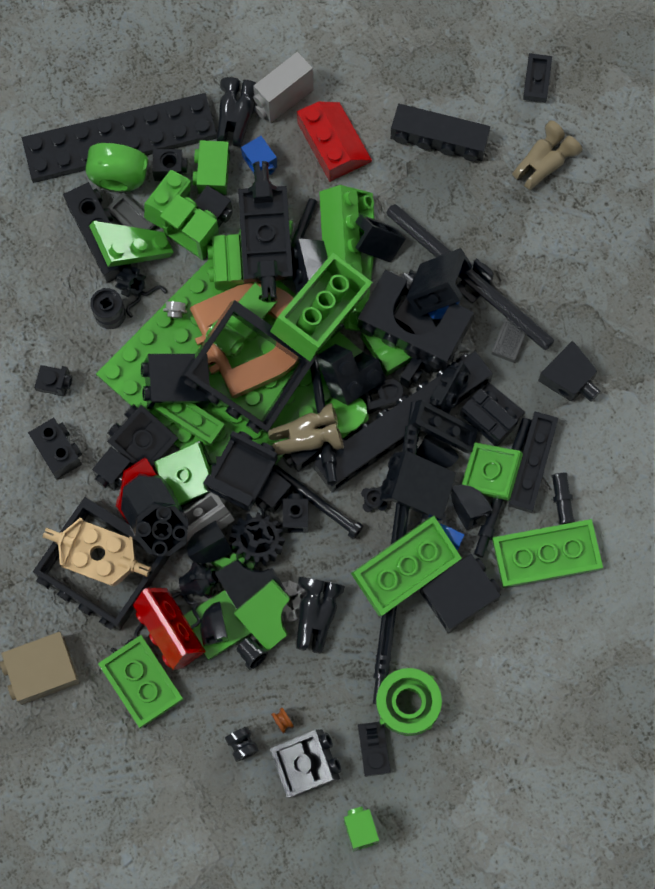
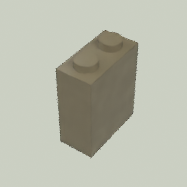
M61 632L1 653L3 661H0L4 676H9L11 685H8L9 694L12 700L16 699L21 705L80 684L64 635Z

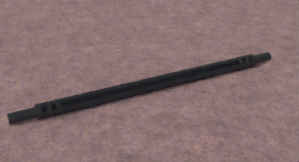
M411 402L408 426H405L402 449L416 455L420 429L410 425L415 402ZM396 503L391 544L406 535L409 508ZM397 605L382 615L378 650L374 667L375 673L373 675V678H376L372 704H376L378 689L390 671Z

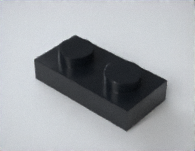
M529 53L523 100L546 103L552 56Z

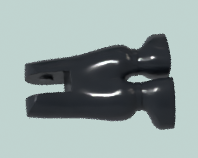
M235 77L221 79L220 88L225 94L220 100L217 141H226L228 131L234 132L233 146L241 147L255 107L253 102V86L256 82L243 80L241 96L237 100L236 97L241 88V81Z
M299 577L298 585L307 594L300 600L296 648L305 651L309 646L311 633H313L312 652L321 654L325 646L329 627L337 610L336 598L344 593L345 586ZM321 592L323 593L322 601H320Z

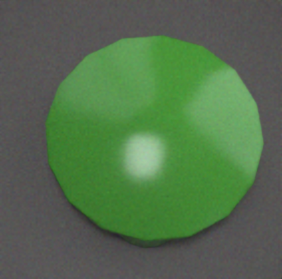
M334 398L329 399L325 403L326 405L332 403L338 419L337 426L342 438L368 420L367 406L361 398L356 399L349 405Z

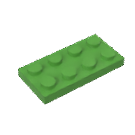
M432 516L351 572V575L378 616H382L462 558L435 516Z
M592 519L492 538L502 588L603 569Z

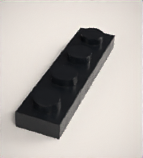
M534 411L522 460L508 504L509 507L530 513L533 512L559 418Z

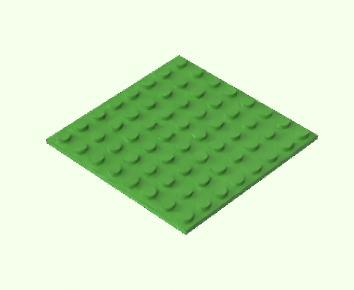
M209 259L168 300L186 303L185 310H187V313L182 314V318L167 317L168 313L163 311L166 308L165 303L96 373L104 383L130 406L132 404L138 406L142 403L147 408V401H143L142 389L143 386H146L145 377H141V363L145 361L148 354H196L201 346L197 345L195 339L202 336V333L190 308L195 304L227 291L216 290L214 282L209 280V268L213 267V259ZM276 281V287L286 291L293 298L296 296L281 281ZM267 314L263 319L271 326H273L276 321V319L269 314ZM253 330L243 342V349L237 355H226L233 369L270 352L276 346ZM338 332L325 343L318 354L334 344L352 351L354 357L363 351ZM298 364L280 379L238 398H232L220 371L211 374L209 370V383L217 391L259 420H262ZM310 368L269 430L290 423L308 413L317 414ZM320 369L326 403L332 397ZM210 402L206 409H202L223 422L226 426L212 447L203 442L212 463H216V456L222 455L230 440L232 431L236 433L240 431L245 432L253 438L252 441L260 445L266 443L272 446L276 442L289 439L288 437L281 440H270L268 432L259 431L258 434L246 427L248 422L241 417L237 420L225 412L227 408L220 403L215 405ZM148 409L178 436V439L173 444L180 450L198 441H202L154 409ZM278 455V460L276 464L280 461L283 455Z

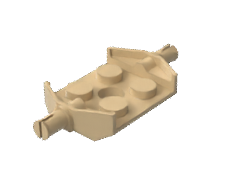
M79 518L61 533L46 528L43 533V538L57 542L62 568L114 587L121 583L130 573L134 572L148 577L151 571V566L144 565L136 560L134 540L131 536L129 538L85 522L82 518ZM96 548H102L105 550L103 559L93 560L91 557L92 551Z

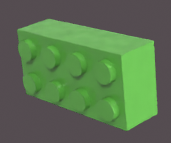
M332 253L277 317L270 332L311 362L363 299L373 282Z

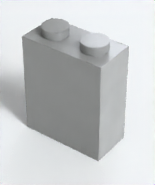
M298 52L253 86L254 109L259 117L262 119L266 118L272 123L314 90L313 68Z

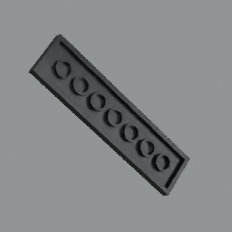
M206 93L21 138L31 180L33 183L85 171L89 148L95 144L114 143L137 149L147 156L153 154V149H176L200 143V140L209 141L217 139V134Z

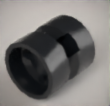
M102 288L93 294L90 300V307L97 324L105 329L119 327L126 318V311L120 294L111 288Z

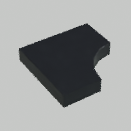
M238 559L215 572L237 609L272 579L283 591L286 590L273 568L264 571L252 570L244 566Z

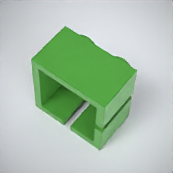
M177 194L160 216L164 233L168 238L201 260H204L208 255L207 245H212V237L219 235L217 218L208 210L202 211L197 209V204L189 197L184 199Z

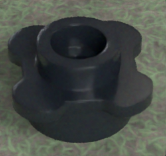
M381 487L364 488L361 495L364 497L363 510L365 512H371L376 509L384 511L387 508V503L380 500Z

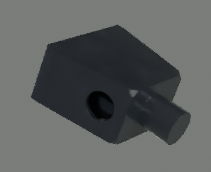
M573 341L540 373L538 379L540 383L569 401H573L581 393L592 402L601 392L591 383L597 374L596 368Z

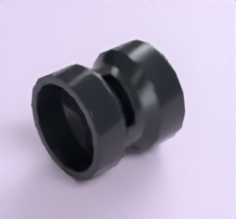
M248 727L241 728L225 737L228 746H231L234 750L233 757L236 762L244 760L259 751L256 743L252 742L250 738L251 732Z

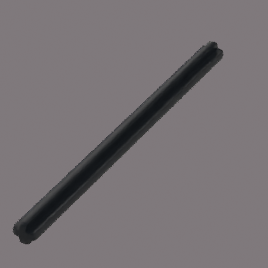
M394 204L388 208L387 216L435 257L451 252L399 206ZM471 269L458 275L459 278L543 350H548L553 345L554 339L474 270Z

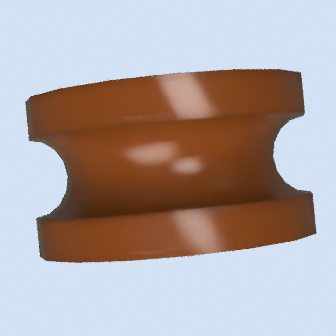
M280 708L279 713H272L271 715L284 734L287 728L292 729L294 725L285 710Z

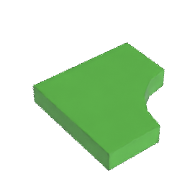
M272 579L234 612L236 617L267 651L288 634L283 626L281 614L283 607L287 604L290 597Z

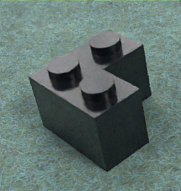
M334 344L316 356L331 397L346 405H349L386 380L379 359L364 352L354 357L352 351Z

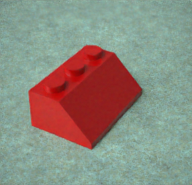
M318 101L297 111L298 126L329 182L372 162L340 102Z
M145 588L133 604L137 611L136 616L150 632V640L159 647L163 653L162 659L168 667L172 668V670L183 669L206 652L167 588Z

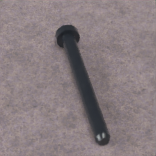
M278 465L274 466L272 470L290 483L294 491L302 494L303 498L308 499L311 504L346 529L351 539H355L363 529L361 523H353Z

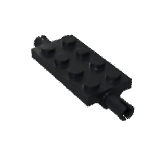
M257 161L253 163L255 179L253 185L249 188L238 189L244 283L261 282V300L268 302V293H270L271 302H275L278 299L276 281L293 280L287 186L273 185L269 181V163L262 161V170H260V162Z

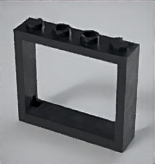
M234 300L229 303L181 377L185 379L184 384L194 391L200 389L206 393L205 398L215 405L220 403L225 406L227 414L237 420L241 417L248 422L246 427L257 434L259 431L268 432L316 357L311 362L271 333L270 330L273 326ZM231 316L237 318L299 362L262 420H259L193 374Z
M86 497L83 498L60 531L61 533L79 518L85 521L87 516L90 515L118 534L128 538L131 536L134 544L145 550L136 540L129 524ZM53 541L33 570V573L38 578L36 580L38 584L46 589H49L50 586L59 591L56 595L68 603L71 600L79 604L78 609L84 614L91 616L93 613L101 618L99 623L106 628L112 630L115 627L121 630L135 609L133 604L145 588L150 587L170 556L151 554L156 557V560L151 566L148 577L144 576L117 618L48 574L59 558L57 542Z

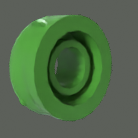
M114 143L95 144L88 151L86 175L92 183L100 188L114 192L134 191L143 185L147 172L148 157L141 151L125 145Z
M403 668L388 675L381 683L376 698L380 725L384 724L391 731L404 736H415L430 730L439 716L442 705L441 692L434 680V676L414 668ZM404 691L415 692L421 699L420 709L414 714L401 712L396 705V699L400 693Z

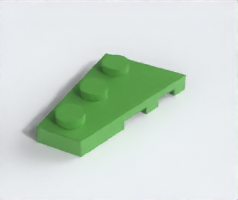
M92 221L90 224V229L108 267L169 258L173 254L171 245L164 232Z

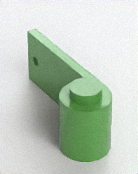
M254 283L240 299L239 303L261 319H264L276 305L277 301L271 302V297L268 294V302H263L260 297L262 296L261 287ZM231 316L213 344L227 356L237 355L244 347L243 342L253 330L234 316ZM214 322V324L209 328L205 337L208 336L216 322Z

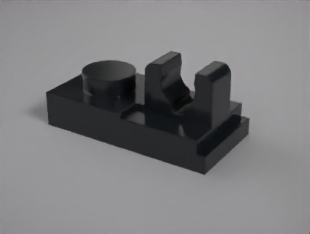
M380 722L358 724L364 776L390 774L384 724L380 725Z

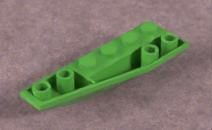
M344 185L319 191L322 241H324L327 257L329 258L332 253L336 254L371 281L374 257L359 252L356 249V245L364 234L356 220L360 214L374 219L373 193ZM370 288L359 304L344 320L345 329L361 332L360 328H358V317L369 299Z

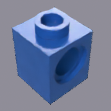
M262 136L241 147L242 158L253 174V163L257 161L260 162V170H262V161L269 163V175L277 168V157Z

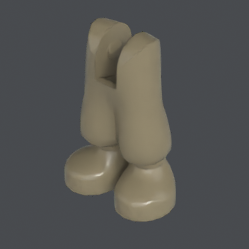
M550 120L545 125L546 138L539 139L534 144L527 156L512 173L515 179L519 180L530 169L535 171L524 184V187L528 190L534 188L549 174L560 168L565 163L566 157L578 156L582 152V146L575 138L567 136L564 139L565 133L562 127L555 121ZM562 141L561 145L557 150H552L556 145H558Z
M332 403L325 405L320 413H308L290 423L268 431L270 440H281L289 437L287 440L279 441L272 445L278 455L316 450L321 448L324 442H329L337 450L344 448L342 436L337 426L336 411ZM323 425L327 426V427H325V428L318 429L320 426H323Z

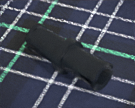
M566 472L551 475L555 492L553 502L557 506L559 525L575 522L571 504L573 495L569 491L568 474Z

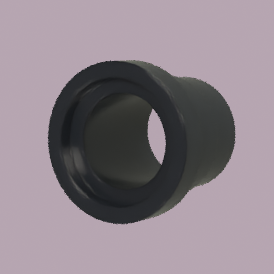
M250 637L243 640L236 648V651L246 662L245 666L249 670L258 667L268 655L267 650L260 648Z

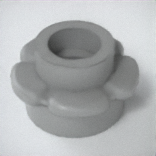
M167 301L166 308L163 311L168 313L167 317L182 318V314L187 313V310H185L186 303Z

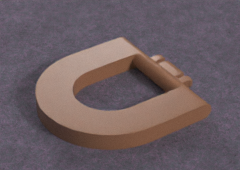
M254 283L239 285L190 308L202 333V336L195 339L198 346L202 345L206 339L207 331L221 317L229 303L234 300L239 302ZM276 287L277 303L268 313L275 319L293 300L290 294ZM214 344L206 353L208 366L215 363V365L209 367L210 373L214 374L220 371L232 398H238L280 379L299 363L278 347L233 369L225 353Z

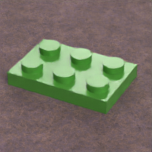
M142 635L98 663L140 729L184 700Z

